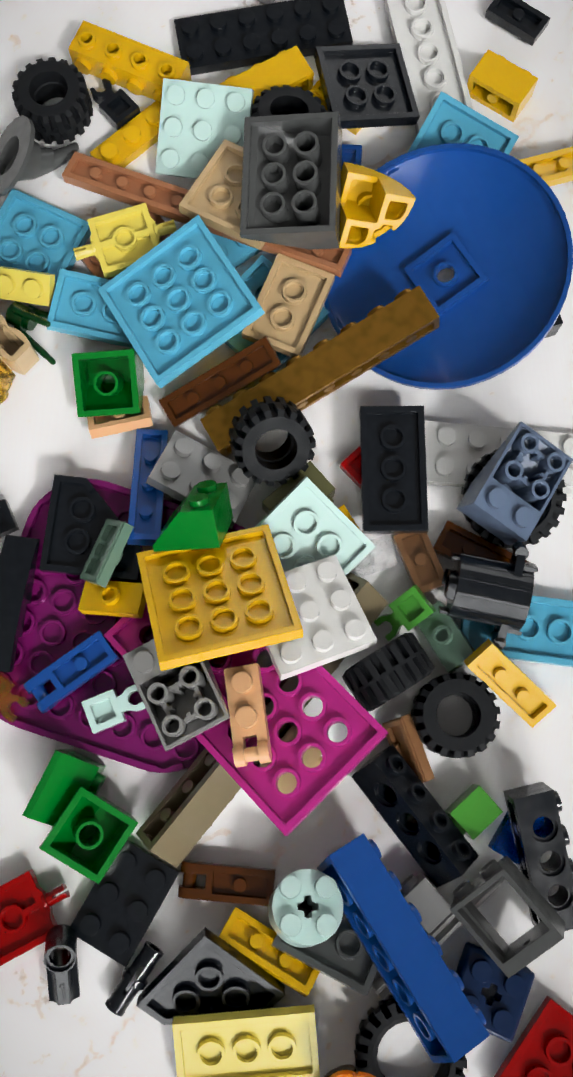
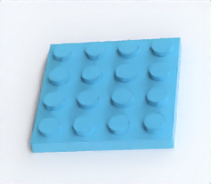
M199 215L98 289L154 382L160 388L167 385L265 314Z

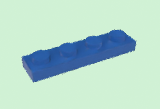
M137 429L128 524L134 528L127 541V545L153 546L162 531L164 492L148 485L146 481L168 444V430Z

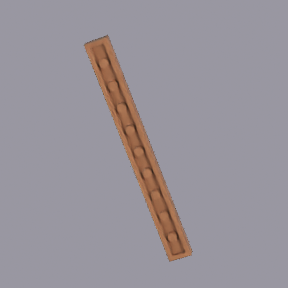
M76 151L62 173L65 183L132 206L146 203L149 212L184 224L192 220L181 214L178 206L189 191L188 189ZM207 226L209 231L213 234L245 244L235 238H232L222 232H219ZM267 242L261 249L276 256L280 253L332 273L340 278L352 254V248L308 250Z

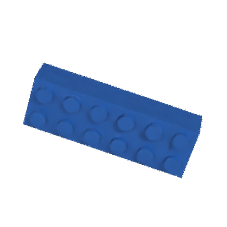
M363 833L330 854L317 867V870L335 880L342 895L345 917L432 1062L455 1063L490 1036L484 1026L486 1019L480 1009L475 1004H470L463 993L464 984L459 975L453 969L449 970L441 957L443 951L439 943L433 936H428L420 924L422 918L417 908L412 903H407L400 892L402 887L397 876L391 870L387 871L380 860L382 857L380 849L372 839L368 840Z

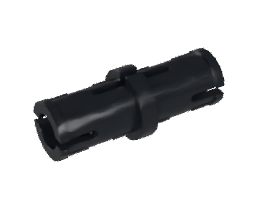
M145 942L144 947L131 966L124 968L121 973L122 979L105 1002V1006L112 1013L120 1017L124 1015L125 1010L138 991L144 990L148 982L146 979L159 959L164 955L163 951L153 943ZM140 966H143L142 971L140 972V974L138 975L130 989L127 991L126 987L128 986V984L130 983V981L132 980Z

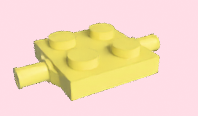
M146 203L87 219L91 232V243L73 248L77 261L95 256L101 265L104 277L108 279L118 275L160 243L161 236L174 233L177 229L174 219L156 224L149 214Z

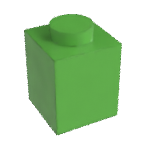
M472 784L445 810L463 836L466 835L472 840L503 813L481 786Z

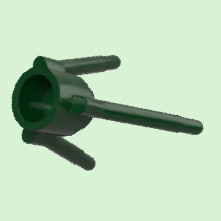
M13 302L7 309L6 322L21 331L33 348L50 364L55 365L56 360L26 333L27 330H34L37 324L49 327L51 323L43 319L48 318L49 312L40 310L32 305L27 306L21 302Z

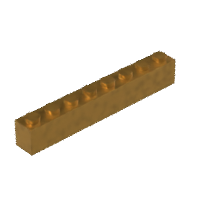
M420 285L412 290L407 288L398 293L394 301L388 305H379L373 308L365 319L358 323L351 322L340 330L339 335L330 340L327 338L319 341L313 347V351L303 357L302 355L293 357L286 363V367L277 373H267L259 380V384L250 389L244 388L236 392L228 403L223 406L216 405L206 412V416L201 418L200 421L218 452L227 457L233 453L229 443L231 441L229 428H234L232 420L234 416H241L239 412L241 407L245 406L248 409L252 406L251 400L257 399L259 403L263 402V396H270L275 401L278 396L284 398L286 403L291 401L302 411L439 328L440 316Z

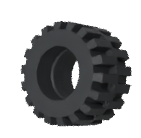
M49 57L48 61H43L41 58L36 60V64H27L25 66L26 70L19 71L17 74L18 80H15L12 85L14 89L12 99L19 116L24 115L33 120L35 127L34 139L38 141L43 139L45 144H52L53 141H56L57 145L64 144V140L67 139L70 142L76 140L75 135L81 136L85 132L84 126L89 127L91 123L90 117L93 116L92 101L84 76L74 64L69 65L68 61L64 59L58 62L55 57ZM52 98H63L57 104L50 106L43 105L46 101Z
M273 86L271 90L265 89L262 91L261 96H256L254 104H252L251 117L326 112L324 105H321V100L318 97H313V93L309 90L304 91L302 87Z
M263 396V402L259 403L257 399L251 400L252 406L248 409L245 406L239 409L241 416H234L232 420L234 428H229V437L231 439L229 443L239 468L242 469L243 474L247 478L252 476L253 481L261 484L264 480L267 486H274L275 481H279L280 485L287 484L286 479L290 477L293 480L300 477L298 472L300 470L305 472L309 467L306 461L313 460L315 455L312 448L316 447V440L313 437L314 432L310 424L291 401L286 403L282 397L277 396L276 400L273 401L270 396ZM277 429L288 432L285 442L278 449L270 452H262L255 449L258 440L265 433Z
M404 633L348 668L342 678L355 699L367 711H373L429 676L435 666L414 633Z
M455 672L435 677L420 688L419 694L413 700L414 708L411 710V717H413L422 744L428 747L427 749L444 757L469 758L475 756L477 752H483L488 748L486 746L488 742L494 741L496 737L494 731L499 729L501 722L497 721V714H501L500 706H495L494 700L497 699L495 694L489 693L487 690L489 686L484 681H477V677L471 674L463 675L462 672ZM451 695L463 698L469 704L472 711V723L469 729L464 734L458 736L449 735L444 732L437 720L439 703L442 699Z

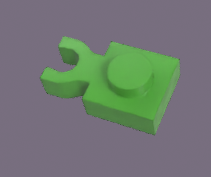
M414 585L389 604L393 611L392 614L382 615L374 623L377 627L385 621L392 625V631L385 636L390 641L399 634L402 625L410 631L433 614L436 609L420 588Z

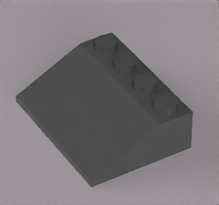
M338 111L245 117L240 218L241 238L308 250L340 247L342 128Z

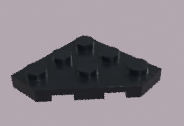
M54 474L39 568L42 572L80 576L106 519L120 521L87 478ZM126 543L122 559L116 565L110 579L139 582L140 569L136 553L143 552L140 545H127Z
M205 927L138 996L136 1006L161 1024L171 1025L175 1016L273 1008L285 996V985Z

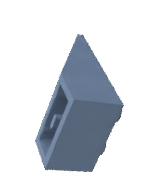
M521 421L472 481L456 509L507 545L516 542H526L573 459Z

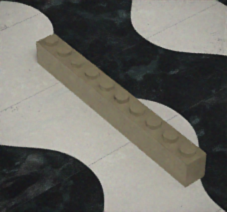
M349 572L346 577L371 626L388 605V602L367 580ZM345 657L322 666L332 675ZM295 675L281 680V689L285 692L294 691L299 683L298 676ZM264 698L266 714L268 716L272 713L274 704L271 699ZM312 698L305 703L304 708L308 705ZM285 723L284 725H282V727L279 730L280 738L284 735V733L288 730L292 723ZM205 748L136 834L150 852L177 868L205 832L212 826L228 803L232 801L241 787ZM259 760L254 761L257 766L260 765Z

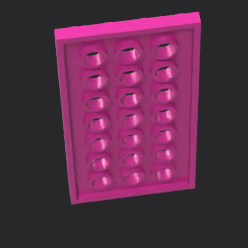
M147 603L145 604L142 618L122 617L103 635L121 656L144 644L143 635L148 629H151ZM265 646L227 655L226 663L220 668L211 666L227 709L228 701L224 669L257 663L259 654L267 650ZM273 664L266 668L260 667L264 698L271 699L274 704L272 713L267 716L272 751V762L268 766L261 768L252 761L248 762L247 766L235 767L232 753L233 743L230 718L195 736L285 836H288L389 734L323 666L296 675L298 676L299 683L297 688L291 692H285L281 689V681ZM311 698H318L323 703L322 712L315 717H309L304 712V705ZM285 723H294L298 729L296 738L291 742H284L279 736V730ZM335 723H343L348 729L347 737L341 742H333L328 736L329 728ZM257 737L245 739L246 748L257 746ZM310 748H317L322 753V761L315 768H308L303 762V755ZM285 773L293 774L297 780L296 788L289 794H283L278 788V780Z

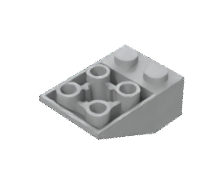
M154 639L122 655L166 752L231 718L208 660L161 671Z

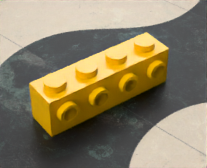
M84 20L68 48L72 63L82 74H91L101 79L105 78L112 85L116 84L128 89L135 95H143L155 101L157 100L160 104L163 78L192 81L188 61Z

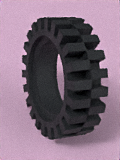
M497 450L490 454H485L478 463L475 462L473 464L471 472L466 474L464 479L466 481L465 486L461 490L463 497L472 481ZM561 480L528 540L522 542L525 546L527 544L535 545L539 543L538 539L541 537L547 538L551 534L549 530L552 527L557 528L560 521L557 519L560 514L564 515L565 512L562 503L567 501V494L563 493L562 489L566 487L564 480ZM464 514L466 520L471 524V528L481 537L497 546L512 548L513 544H505Z
M393 995V999L389 1001H384L383 999L378 1001L379 1006L376 1009L371 1007L367 1011V1019H362L359 1024L360 1031L355 1037L356 1048L354 1050L357 1072L361 1071L376 1077H385L377 1061L378 1047L381 1039L395 1025L408 1022ZM465 1055L455 1063H441L434 1077H465L463 1073V1068L467 1069Z

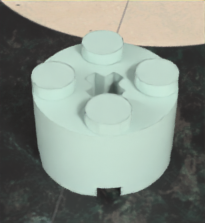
M314 869L296 870L283 878L270 896L268 903L270 925L277 935L291 946L307 948L322 943L335 934L341 923L344 908L342 895L335 880L325 873ZM304 900H307V905L312 906L313 909L307 915V918L304 911L298 910L297 907Z

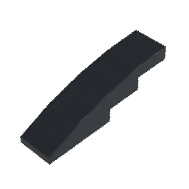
M6 534L0 553V671L12 672L14 670L18 638L22 637L26 606L31 604L40 539Z

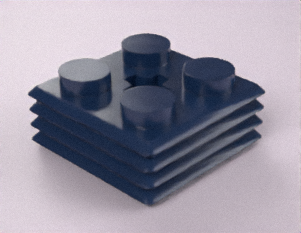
M467 942L456 969V973L464 984V990L462 991L470 1004H475L486 1019L484 1026L488 1033L507 1042H512L535 974L525 966L508 979L482 947ZM491 984H493L496 993L494 996H489L486 999L481 991L483 987L489 989Z

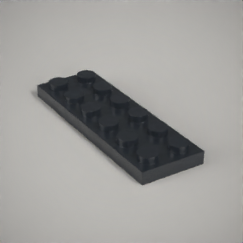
M290 0L174 19L181 59L189 62L191 76L253 66L256 63H262L276 56L280 51L288 50L296 45L304 57L313 56L317 46L353 45L344 0Z

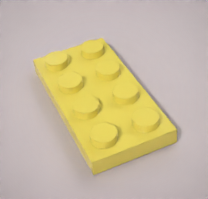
M314 1004L173 1017L172 1028L177 1077H320Z

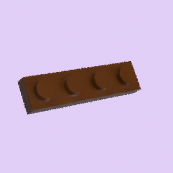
M265 336L163 397L159 402L173 427L176 428L283 364L268 337Z

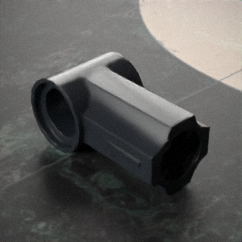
M67 924L56 925L48 931L43 960L47 970L49 1001L57 1003L58 1006L71 1004L74 999L80 997L77 957L78 936L75 929Z

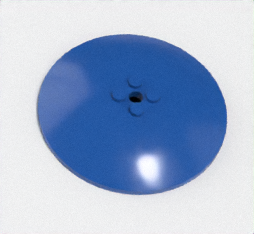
M467 143L432 145L405 153L385 163L375 171L401 183L411 191L416 200L410 213L396 230L389 229L384 234L378 236L376 242L371 245L352 248V254L341 278L335 276V281L324 303L325 309L330 312L328 317L334 330L339 335L340 330L347 324L360 322L367 317V314L373 308L379 305L386 306L393 302L396 295L407 288L412 290L420 285L440 316L439 328L370 370L390 381L409 387L430 390H446L472 386L504 373L527 357L543 341L560 315L568 295L573 269V243L566 214L558 198L549 185L529 166L511 155L481 145ZM448 268L454 271V277L448 282H441L437 279L438 273L443 269Z

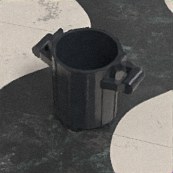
M522 542L513 544L510 563L451 552V558L456 560L454 568H445L442 584H445L444 596L447 598L446 607L439 606V613L494 625V631L491 632L490 638L500 650L506 646L505 639L507 633L522 635L520 630L526 622L532 600L534 572H538L536 564L525 562V559L529 556V551Z

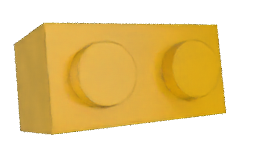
M488 49L469 75L467 85L472 99L514 122L532 97L538 78L529 71L506 60L502 55H497Z

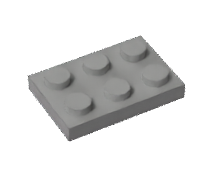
M175 430L146 481L148 485L181 502L194 485L201 481L227 482L233 513L231 529L236 523L255 485L252 476L247 478L235 461Z

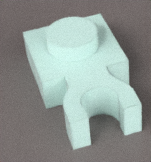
M135 684L126 688L120 696H117L115 689H111L81 702L93 734L127 721L124 715L126 711L137 712L146 709L143 702L137 705H133L130 702L131 694L138 692Z

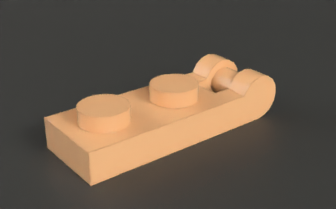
M255 663L224 669L228 710L231 717L232 753L235 767H244L248 765V762L258 760L261 764L272 762L260 665ZM257 737V746L246 748L245 739Z

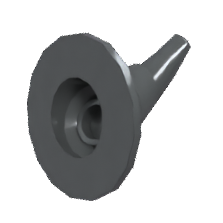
M24 115L16 117L6 127L0 137V197L5 196L11 191L18 181L36 179L66 164L74 152L79 150L78 143L74 142L55 150L48 147H40V144L34 141L35 127L33 120Z

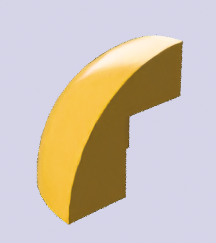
M343 162L341 171L339 248L348 249L368 246L375 243L376 238L389 229L396 230L410 213L416 200L415 196L405 186L387 175L364 166Z

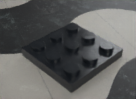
M399 43L317 46L315 48L314 59L328 112H339L342 129L417 124L420 115Z

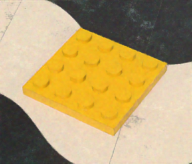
M268 524L226 533L220 548L154 552L152 549L136 553L161 671L303 637V628Z

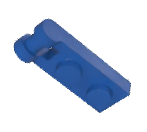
M97 631L28 680L23 687L28 694L34 695L38 701L36 706L41 713H45L120 658L108 640L103 636V633ZM49 680L56 688L50 694L44 687Z

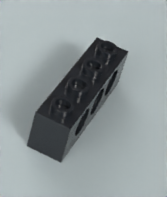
M393 744L368 760L351 776L436 888L461 877L478 858L477 852Z
M544 782L505 790L503 792L520 870L565 921V931L572 930L573 861L570 857L568 858L566 846L570 844L569 835L566 827L560 821L559 812L562 811L560 796L556 790L554 791ZM539 817H544L543 825L539 829L533 830L535 820ZM547 851H552L550 859L540 863L542 855ZM559 885L558 891L554 895L548 896L550 888ZM529 907L531 921L535 926L542 920Z

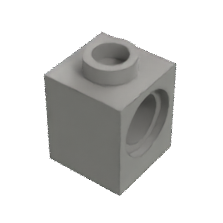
M422 873L416 877L414 874H411L401 883L402 889L400 891L407 903L410 902L417 908L422 918L420 924L430 934L451 913V905Z

